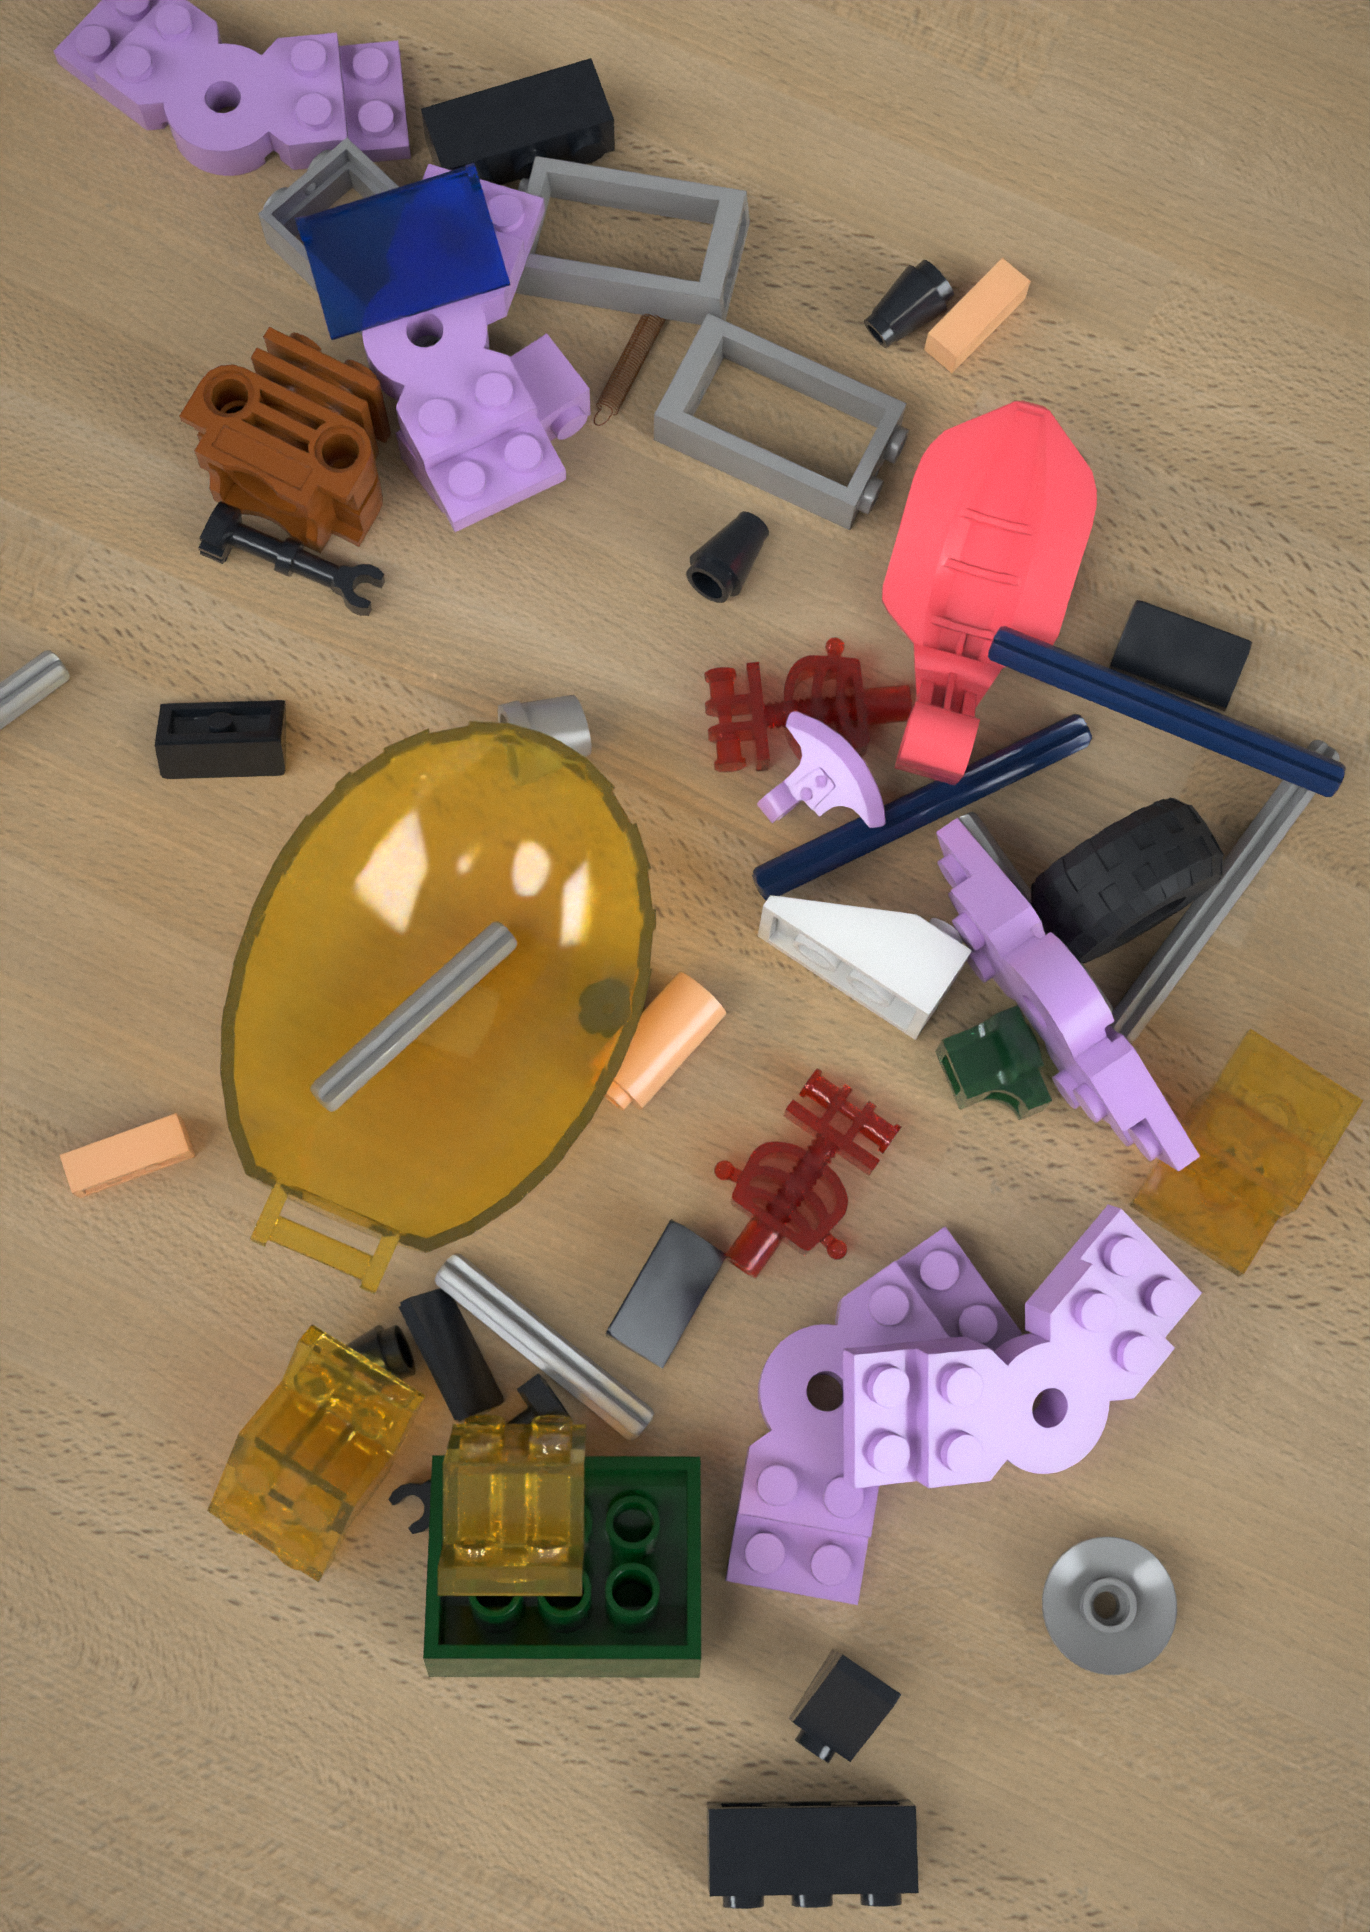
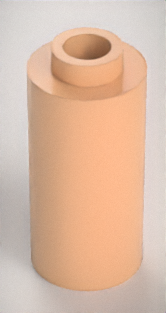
M678 972L594 1066V1070L601 1077L595 1084V1087L607 1100L622 1111L629 1104L642 1110L726 1015L725 1009L697 981L682 972Z

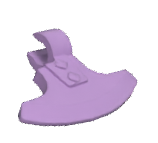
M798 711L791 712L788 716L786 727L801 746V762L782 783L772 789L757 803L762 812L771 823H774L776 820L783 818L803 800L819 817L833 807L845 806L859 814L869 828L884 826L886 818L882 796L863 758L841 734L820 720Z

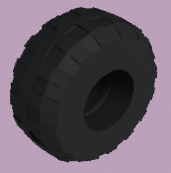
M1171 797L1166 800L1162 799L1114 822L1055 861L1031 884L1030 904L1041 920L1045 935L1050 932L1056 935L1079 963L1084 964L1111 952L1144 932L1149 931L1207 892L1223 876L1224 854L1207 824L1192 805Z

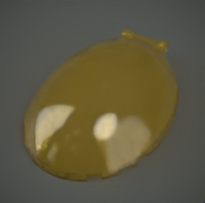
M469 721L468 726L431 733L428 728L383 748V753L354 773L349 771L335 784L334 790L310 815L307 814L284 845L273 863L252 907L233 962L221 1023L220 1076L228 1129L245 1174L271 1190L250 1237V1241L264 1247L267 1245L268 1240L361 1280L359 1288L375 1294L397 1245L427 1253L472 1235L517 1205L562 1161L579 1135L590 1123L623 1063L644 1008L652 972L650 961L653 932L656 929V909L652 907L649 871L651 866L637 823H631L613 793L616 787L586 757L547 734L510 723ZM495 921L502 923L508 928L517 940L516 948L336 1111L330 1112L315 1099L310 1090L313 1082L485 928ZM287 1199L333 1221L380 1239L374 1254L370 1255L280 1216Z

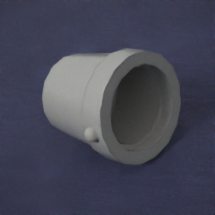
M575 695L523 703L516 700L498 705L497 713L501 738L510 767L519 783L522 784L540 779V775L591 754V738L587 720L581 704Z

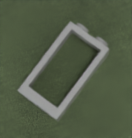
M345 138L333 150L328 149L319 153L310 163L307 172L290 187H283L275 191L268 198L263 210L258 215L266 243L362 335L363 319L368 307L320 262L296 236L352 187L396 229L406 204L413 206L414 201L348 138ZM427 335L418 338L413 344L419 347H430L439 342L440 339Z
M535 157L530 179L523 178L519 184L518 191L544 198L545 212L515 293L640 315L650 314L654 317L659 316L663 319L702 325L707 313L726 321L750 225L747 191ZM550 197L713 224L699 282L535 254Z
M707 313L654 414L655 441L848 530L851 529L859 511L868 515L872 511L884 484V481L877 478V475L885 460L895 464L910 430L901 426L907 403ZM723 358L877 427L847 487L693 417Z

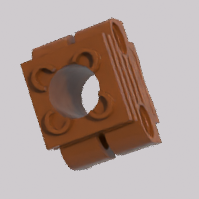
M269 327L263 336L268 352L257 347L251 356L256 373L233 364L220 365L210 370L201 379L179 415L181 422L199 431L197 436L200 442L194 450L200 468L209 472V489L214 501L218 503L223 501L237 507L244 515H254L272 521L286 531L292 539L302 542L305 547L319 554L323 551L332 534L360 547L383 504V492L375 462L380 454L376 439L386 444L391 431L380 381L369 368L357 361L348 359L342 363L320 352L321 348L313 340L302 334L293 332L288 336Z

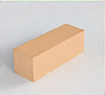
M1002 258L928 333L924 350L950 373H953L1025 300L1031 281Z
M177 1113L60 1155L71 1192L79 1198L196 1157L184 1120Z

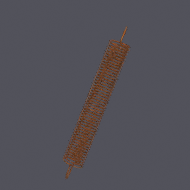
M644 314V316L640 317L633 334L628 340L629 342L596 403V407L599 409L596 415L602 410L597 404L602 407L600 404L609 407L613 413V409L601 401L608 403L613 408L615 407L603 399L612 402L618 408H615L617 413L613 415L618 414L666 319L662 321L657 316L661 320L660 322L650 314ZM650 316L659 322L657 328L647 323V321L651 322L648 318L653 320ZM645 323L648 324V325H650L651 327H653V328L656 330L657 333H655V331H654L652 328H650L649 326L645 325ZM644 326H646V327H648L649 329H651V330L654 332V334H653L650 330H648L647 328H644ZM642 329H646L647 331H649L653 335V337L648 332ZM642 331L647 333L651 337L652 343H650V341L647 340L649 342L648 344L646 341L639 338L640 336L646 339L645 337L641 336L640 333L643 335L645 334L642 333ZM636 339L642 340L643 342H645V343L648 345V347H647L644 343H642L641 341L636 340ZM638 341V342H640L641 344H643V345L646 347V349H645L642 345H640V344H638V343H636V342ZM633 344H637L645 350V356L643 355L644 358H642L643 361H641V359L635 354L630 353L632 351L639 355L637 352L631 349H635L636 351L641 353L636 348H633L634 346L639 348L638 346ZM628 354H632L635 357H637L640 360V362L637 359L635 360L639 363V365L632 359L628 358L632 357ZM627 359H629V360H631L632 362H634L639 368H637V367H636L633 363H631L630 361H627ZM625 362H629L630 364H632L637 369V371L631 365ZM620 363L630 366L633 370H635L636 374L634 372L633 374L630 373L632 375L631 377L629 374L622 371L623 369L629 372L628 370L622 368L623 366L626 368L628 367L625 365H621ZM619 372L625 373L626 375H628V376L631 378V380H630L627 376H625V375H623V374H621V373H619ZM619 375H623L624 377H626L631 382V384ZM616 377L624 379L629 384V386L624 381ZM618 379V380H620L621 382H623V383L628 387V389H627L622 383H620V382H618V381H616V380ZM611 381L621 384L627 390H624L626 394L623 393L624 396H622L623 399H621V401L614 395L606 392L608 391L614 393L613 391H610L614 390L617 393H619L617 390L609 387L611 386L620 390L619 388L613 386L614 384L617 386L619 385ZM607 395H611L614 398H616L620 402V404L615 399ZM603 396L611 398V399L614 400L619 406H617L613 401H611V400H609V399H607V398H604ZM594 417V424L597 426L603 425L609 420V418L604 423L598 425L595 423Z

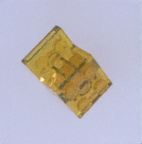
M1250 1028L1241 1038L1213 1085L1194 1100L1180 1123L1200 1157L1180 1171L1157 1159L1129 1206L1239 1277L1248 1269L1276 1221L1298 1209L1364 1100Z
M312 1324L298 1340L282 1381L239 1432L207 1511L219 1518L233 1532L244 1534L275 1554L286 1566L294 1570H300L319 1582L332 1565L349 1527L389 1474L426 1395Z
M488 1414L469 1416L464 1419V1424H453L443 1461V1547L438 1564V1596H582L585 1554L587 1424H573L572 1418L563 1415L538 1416L532 1419V1424H505L503 1417Z

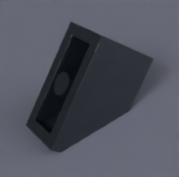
M832 1649L789 1717L792 1723L801 1728L795 1741L828 1764L835 1753L851 1762L895 1706L901 1694L843 1654Z

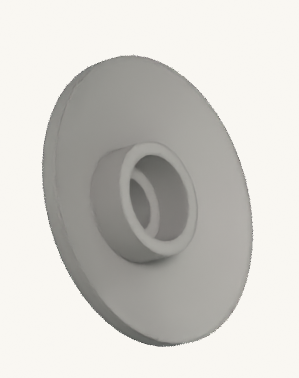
M1097 1537L1072 1546L1054 1563L1043 1588L1042 1612L1046 1629L1053 1643L1071 1662L1094 1673L1121 1675L1134 1672L1148 1665L1167 1646L1176 1624L1177 1599L1174 1585L1168 1572L1150 1551L1135 1542L1123 1538ZM1105 1591L1113 1595L1116 1600V1610L1108 1618L1100 1617L1094 1609L1096 1596Z

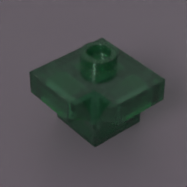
M1018 1005L996 1013L988 1020L968 1030L943 1039L935 1051L960 1110L979 1102L995 1101L1009 1107L1020 1121L1042 1112L1052 1102L1040 1074V1069L1044 1066L1039 1044L1033 1031L1026 1024Z

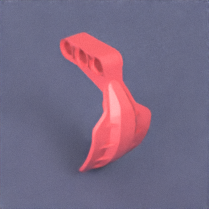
M1024 400L1014 401L947 429L929 445L917 467L882 587V603L888 614L913 644L917 700L907 721L895 769L956 785L965 774L976 738L980 719L975 717V709L1000 671L1006 668V666L991 661L988 657L989 648L997 630L1001 626H1007L1051 645L1055 643L1059 636L1071 592L1093 526L1097 506V489L1092 470L1051 411L1042 405Z

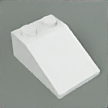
M770 895L763 905L758 930V937L914 1040H916L957 979L972 951L962 944V937L954 927L937 918H931L928 922L917 914Z

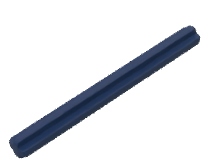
M1001 626L997 630L989 648L988 657L993 662L1322 796L1332 797L1338 791L1343 781L1346 767L1339 761L1007 626Z
M1070 715L967 765L964 776L956 785L936 780L884 805L886 818L884 826L869 828L864 820L859 817L757 866L753 870L752 875L755 886L765 900L770 895L781 896L1087 748L1092 740L1090 729L1081 715Z

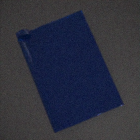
M470 163L456 170L315 214L295 218L300 237L306 249L331 340L511 285L475 163Z

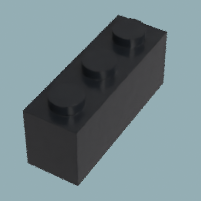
M592 58L421 108L425 140L434 165L498 185L522 180L523 178L530 179L536 156L589 164L600 159L605 153L615 151L614 117Z
M909 1799L707 1802L709 1896H723V1907L732 1909L764 1907V1896L791 1895L792 1906L802 1908L832 1906L833 1895L860 1894V1904L864 1906L889 1907L901 1905L902 1894L919 1893L916 1805Z

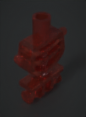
M832 637L826 642L827 656L808 655L793 664L785 681L780 704L778 701H775L774 704L769 701L767 705L763 702L759 662L746 663L745 680L747 694L735 695L733 680L737 678L734 668L720 667L710 669L704 673L705 682L709 683L710 699L705 702V713L708 716L718 717L719 724L707 730L708 740L716 744L717 760L714 761V769L718 772H733L744 769L747 764L746 758L742 757L740 742L752 741L756 771H767L770 762L767 728L769 727L772 730L774 726L777 729L781 726L784 728L791 750L801 761V746L786 727L788 716L794 711L818 719L826 725L831 724L833 721L837 732L863 757L866 755L870 741L868 725L908 721L912 710L910 687L908 684L863 688L860 661L856 658L841 657L845 645L838 637ZM813 678L810 699L807 698L805 701L800 699L799 702L796 699L793 700V693L802 681ZM836 679L834 696L831 699L828 696L823 699L822 688L824 683L828 680ZM846 688H849L850 697L847 694L845 695ZM750 715V721L732 722V716Z
M818 1068L808 1079L799 1096L803 1099L806 1096L826 1109L825 1113L819 1118L792 1099L783 1115L815 1138L811 1140L812 1145L807 1146L808 1150L785 1142H766L752 1152L743 1171L735 1168L727 1160L719 1161L714 1168V1173L718 1179L723 1181L730 1180L736 1183L730 1203L750 1218L724 1257L736 1268L754 1279L758 1277L782 1241L801 1255L806 1256L821 1243L827 1249L830 1258L840 1260L847 1254L846 1244L836 1239L830 1232L845 1215L848 1206V1196L840 1178L827 1164L832 1163L831 1158H835V1153H837L870 1176L880 1160L853 1142L858 1133L862 1134L879 1146L878 1151L883 1154L902 1128L899 1124L896 1123L894 1126L876 1114L874 1110L877 1105L871 1101H868L862 1110L850 1103L847 1099L853 1089L846 1084L840 1089L821 1075L823 1071ZM838 1112L853 1121L845 1135L830 1125ZM784 1158L795 1162L797 1166L792 1167L793 1172L787 1173L781 1169L771 1166H760V1164L767 1159ZM816 1180H821L830 1191L834 1205L831 1214L827 1212L823 1201L813 1191L812 1185L817 1184ZM763 1181L781 1188L777 1189L778 1194H773L765 1189L751 1186V1183ZM801 1202L813 1214L817 1222L816 1230H813L805 1217L798 1212L797 1207H801ZM755 1203L765 1206L766 1211L760 1208ZM785 1224H790L796 1232L787 1227Z

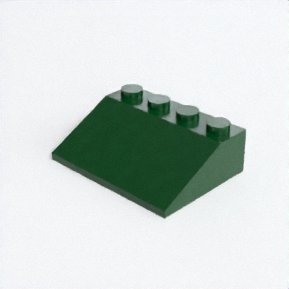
M432 1455L423 1660L428 1676L699 1678L701 1668V1457Z

